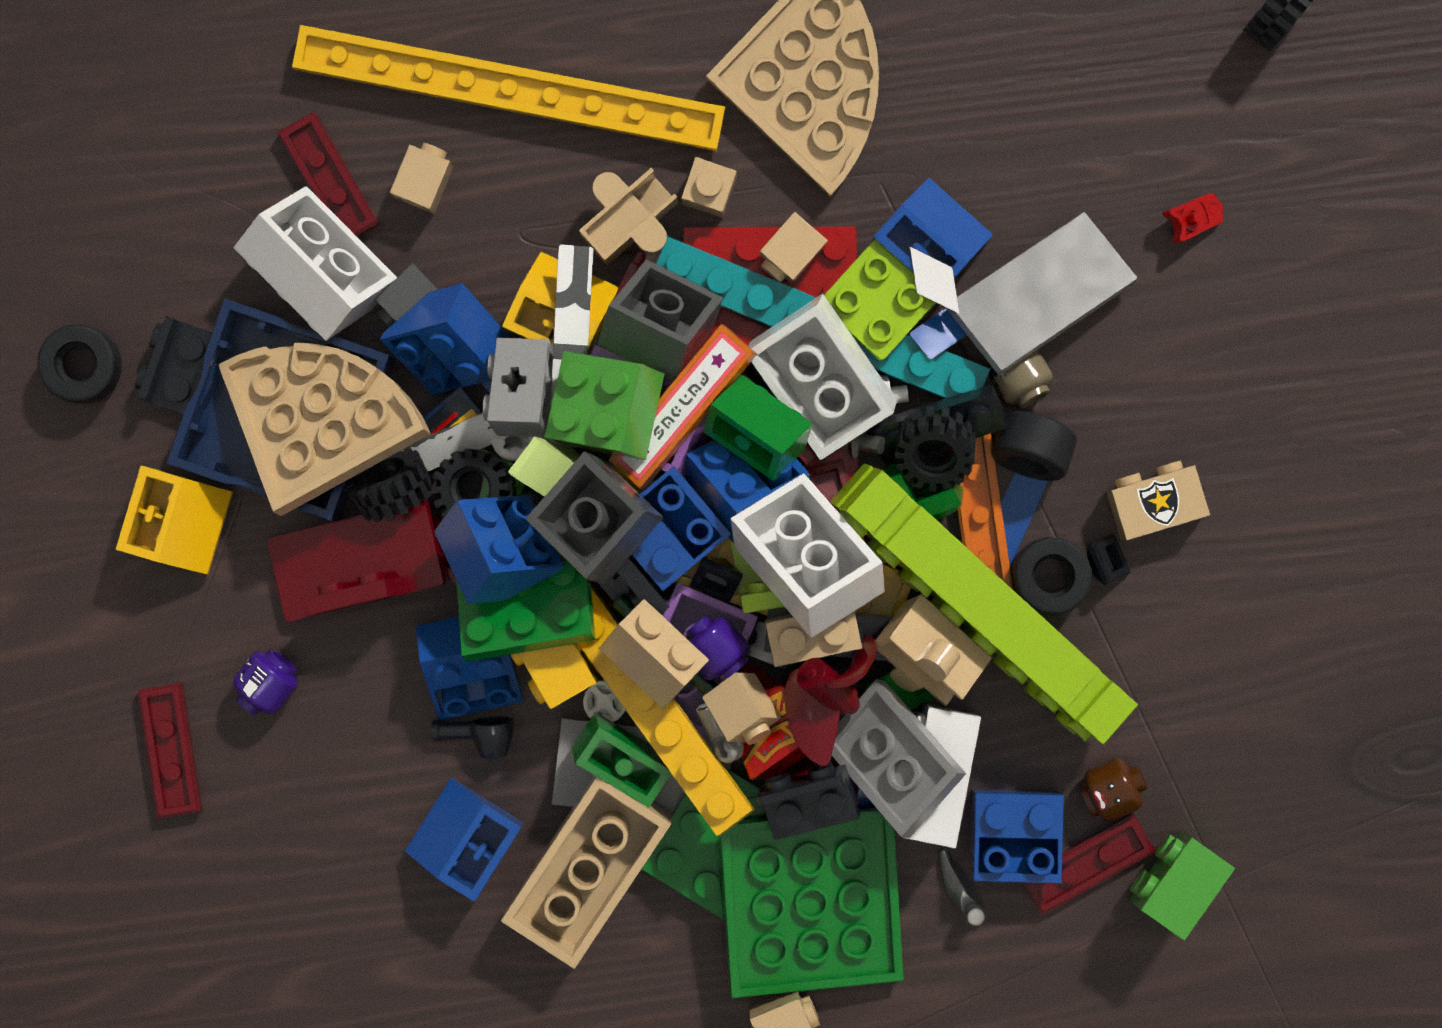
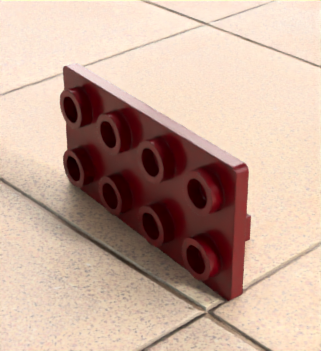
M419 500L421 504L418 507L407 508L408 513L402 516L400 512L396 513L394 519L387 520L384 516L380 522H374L373 518L368 521L362 515L269 538L267 543L285 621L293 622L444 585L446 578L428 501Z

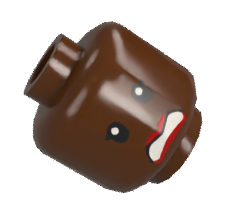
M1121 758L1112 759L1088 770L1084 777L1085 784L1080 785L1081 794L1093 817L1099 815L1108 822L1139 810L1143 805L1141 792L1148 789L1139 766L1136 765L1130 768L1127 762Z

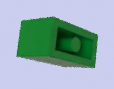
M741 375L710 405L703 432L766 477L775 481L791 461L793 463L804 452L813 423L805 419L798 411L789 408L769 394L765 388L756 385Z
M597 712L593 714L571 747L575 764L648 808L671 776V772L651 745Z

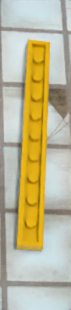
M300 25L292 68L296 71L716 152L725 112L724 106Z

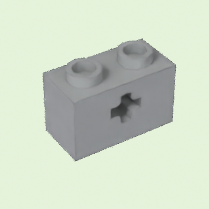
M497 338L495 353H490L488 358L489 379H492L491 391L483 399V418L489 423L497 436H545L552 398L553 346L549 339Z

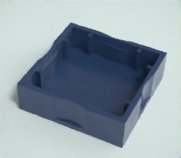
M224 298L204 355L203 371L199 385L186 406L167 464L267 497L218 364L256 348L266 346L269 349L294 346V343L320 344L338 348L365 360L381 370L389 378L396 359L388 354L335 336L326 341L318 332ZM350 480L344 481L296 509L331 521H339L350 492L347 487V482Z

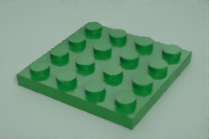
M876 807L859 809V819L778 840L773 838L768 818L741 820L723 835L719 836L729 994L732 998L904 981L895 831Z

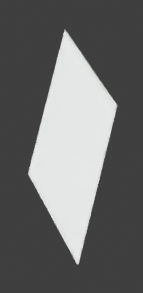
M910 247L917 293L959 313L952 267Z

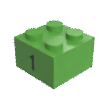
M563 351L544 438L570 447L646 460L665 374L640 363Z
M1178 830L1175 836L1168 834L1162 840L1155 852L1158 860L1148 872L1144 869L1136 877L1130 887V891L1134 894L1129 901L1185 941L1233 873L1235 867L1194 838Z

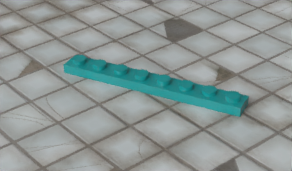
M668 236L666 245L662 249L656 263L723 297L722 308L769 327H773L816 298ZM906 335L883 361L878 360L855 339L876 371L944 399L982 388L990 371L987 367L945 350L933 359H929L909 335Z

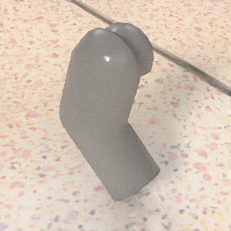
M706 703L698 706L696 711L715 750L716 757L724 763H731L739 759L743 755L744 743L728 742Z

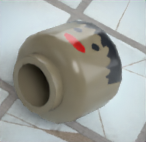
M1039 349L1000 376L992 366L989 371V377L1003 401L1008 405H1019L1021 409L1038 403L1050 393L1048 387L1053 381V373Z

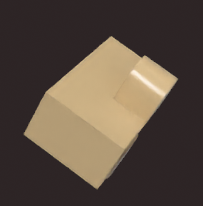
M652 168L630 187L614 173L605 172L598 175L593 182V192L595 198L604 209L579 230L581 237L593 248V251L607 266L633 243L646 254L654 255L660 253L666 245L667 234L664 227L658 221L678 204L677 196L675 194L670 195L655 178V172Z
M922 594L903 602L876 639L877 651L895 666L890 672V677L899 687L909 692H914L924 687L944 706L950 702L954 694L961 700L964 699L992 659Z

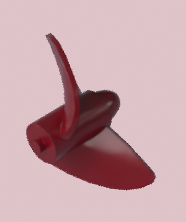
M866 635L861 641L862 649L856 650L845 673L842 675L838 674L821 659L811 658L805 661L800 668L792 671L786 682L784 692L785 711L793 738L803 754L822 767L828 766L837 735L839 715H853L860 708L857 689L852 684L858 682L866 675L876 656L877 643L870 635Z

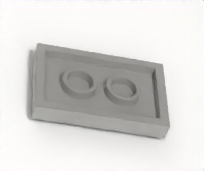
M875 680L860 697V708L857 713L845 715L838 723L832 756L840 766L846 764L851 779L901 837L910 838L966 773L892 688L883 680Z

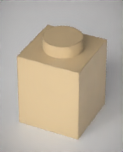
M424 142L421 149L409 145L390 194L395 199L434 214L454 168L452 163L445 159L447 152Z
M695 157L681 197L682 205L723 218L737 178V171Z
M794 212L760 250L759 256L765 260L761 267L777 282L781 283L785 278L793 284L827 245L828 240Z
M734 673L702 697L728 742H747L748 745L757 743L770 734L771 730L769 727L781 718L755 673Z

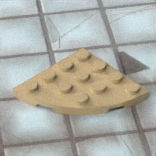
M778 0L706 75V79L831 197L856 164L867 141L874 119L878 98L879 65L873 29L860 0Z
M294 343V346L273 349L265 346L236 355L218 364L272 511L280 516L431 434L411 398L396 382L365 360L338 348L309 343Z

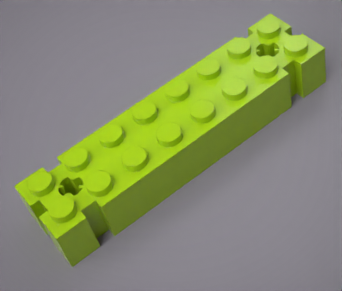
M864 463L830 501L832 506L838 510L839 514L861 539L865 535L870 539V542L867 544L868 547L882 562H887L894 569L897 565L901 567L902 570L898 576L916 592L919 591L926 598L929 595L934 597L931 603L958 627L963 624L965 628L962 631L987 654L991 656L995 653L997 655L992 662L998 668L1022 685L1027 682L1028 684L1023 690L1041 706H1045L1053 713L1058 710L1059 713L1054 718L1073 735L1076 734L1085 742L1092 737L1101 744H1104L1138 706L1132 698L1113 681L1108 679L1097 666L931 514L908 496V493L884 471Z

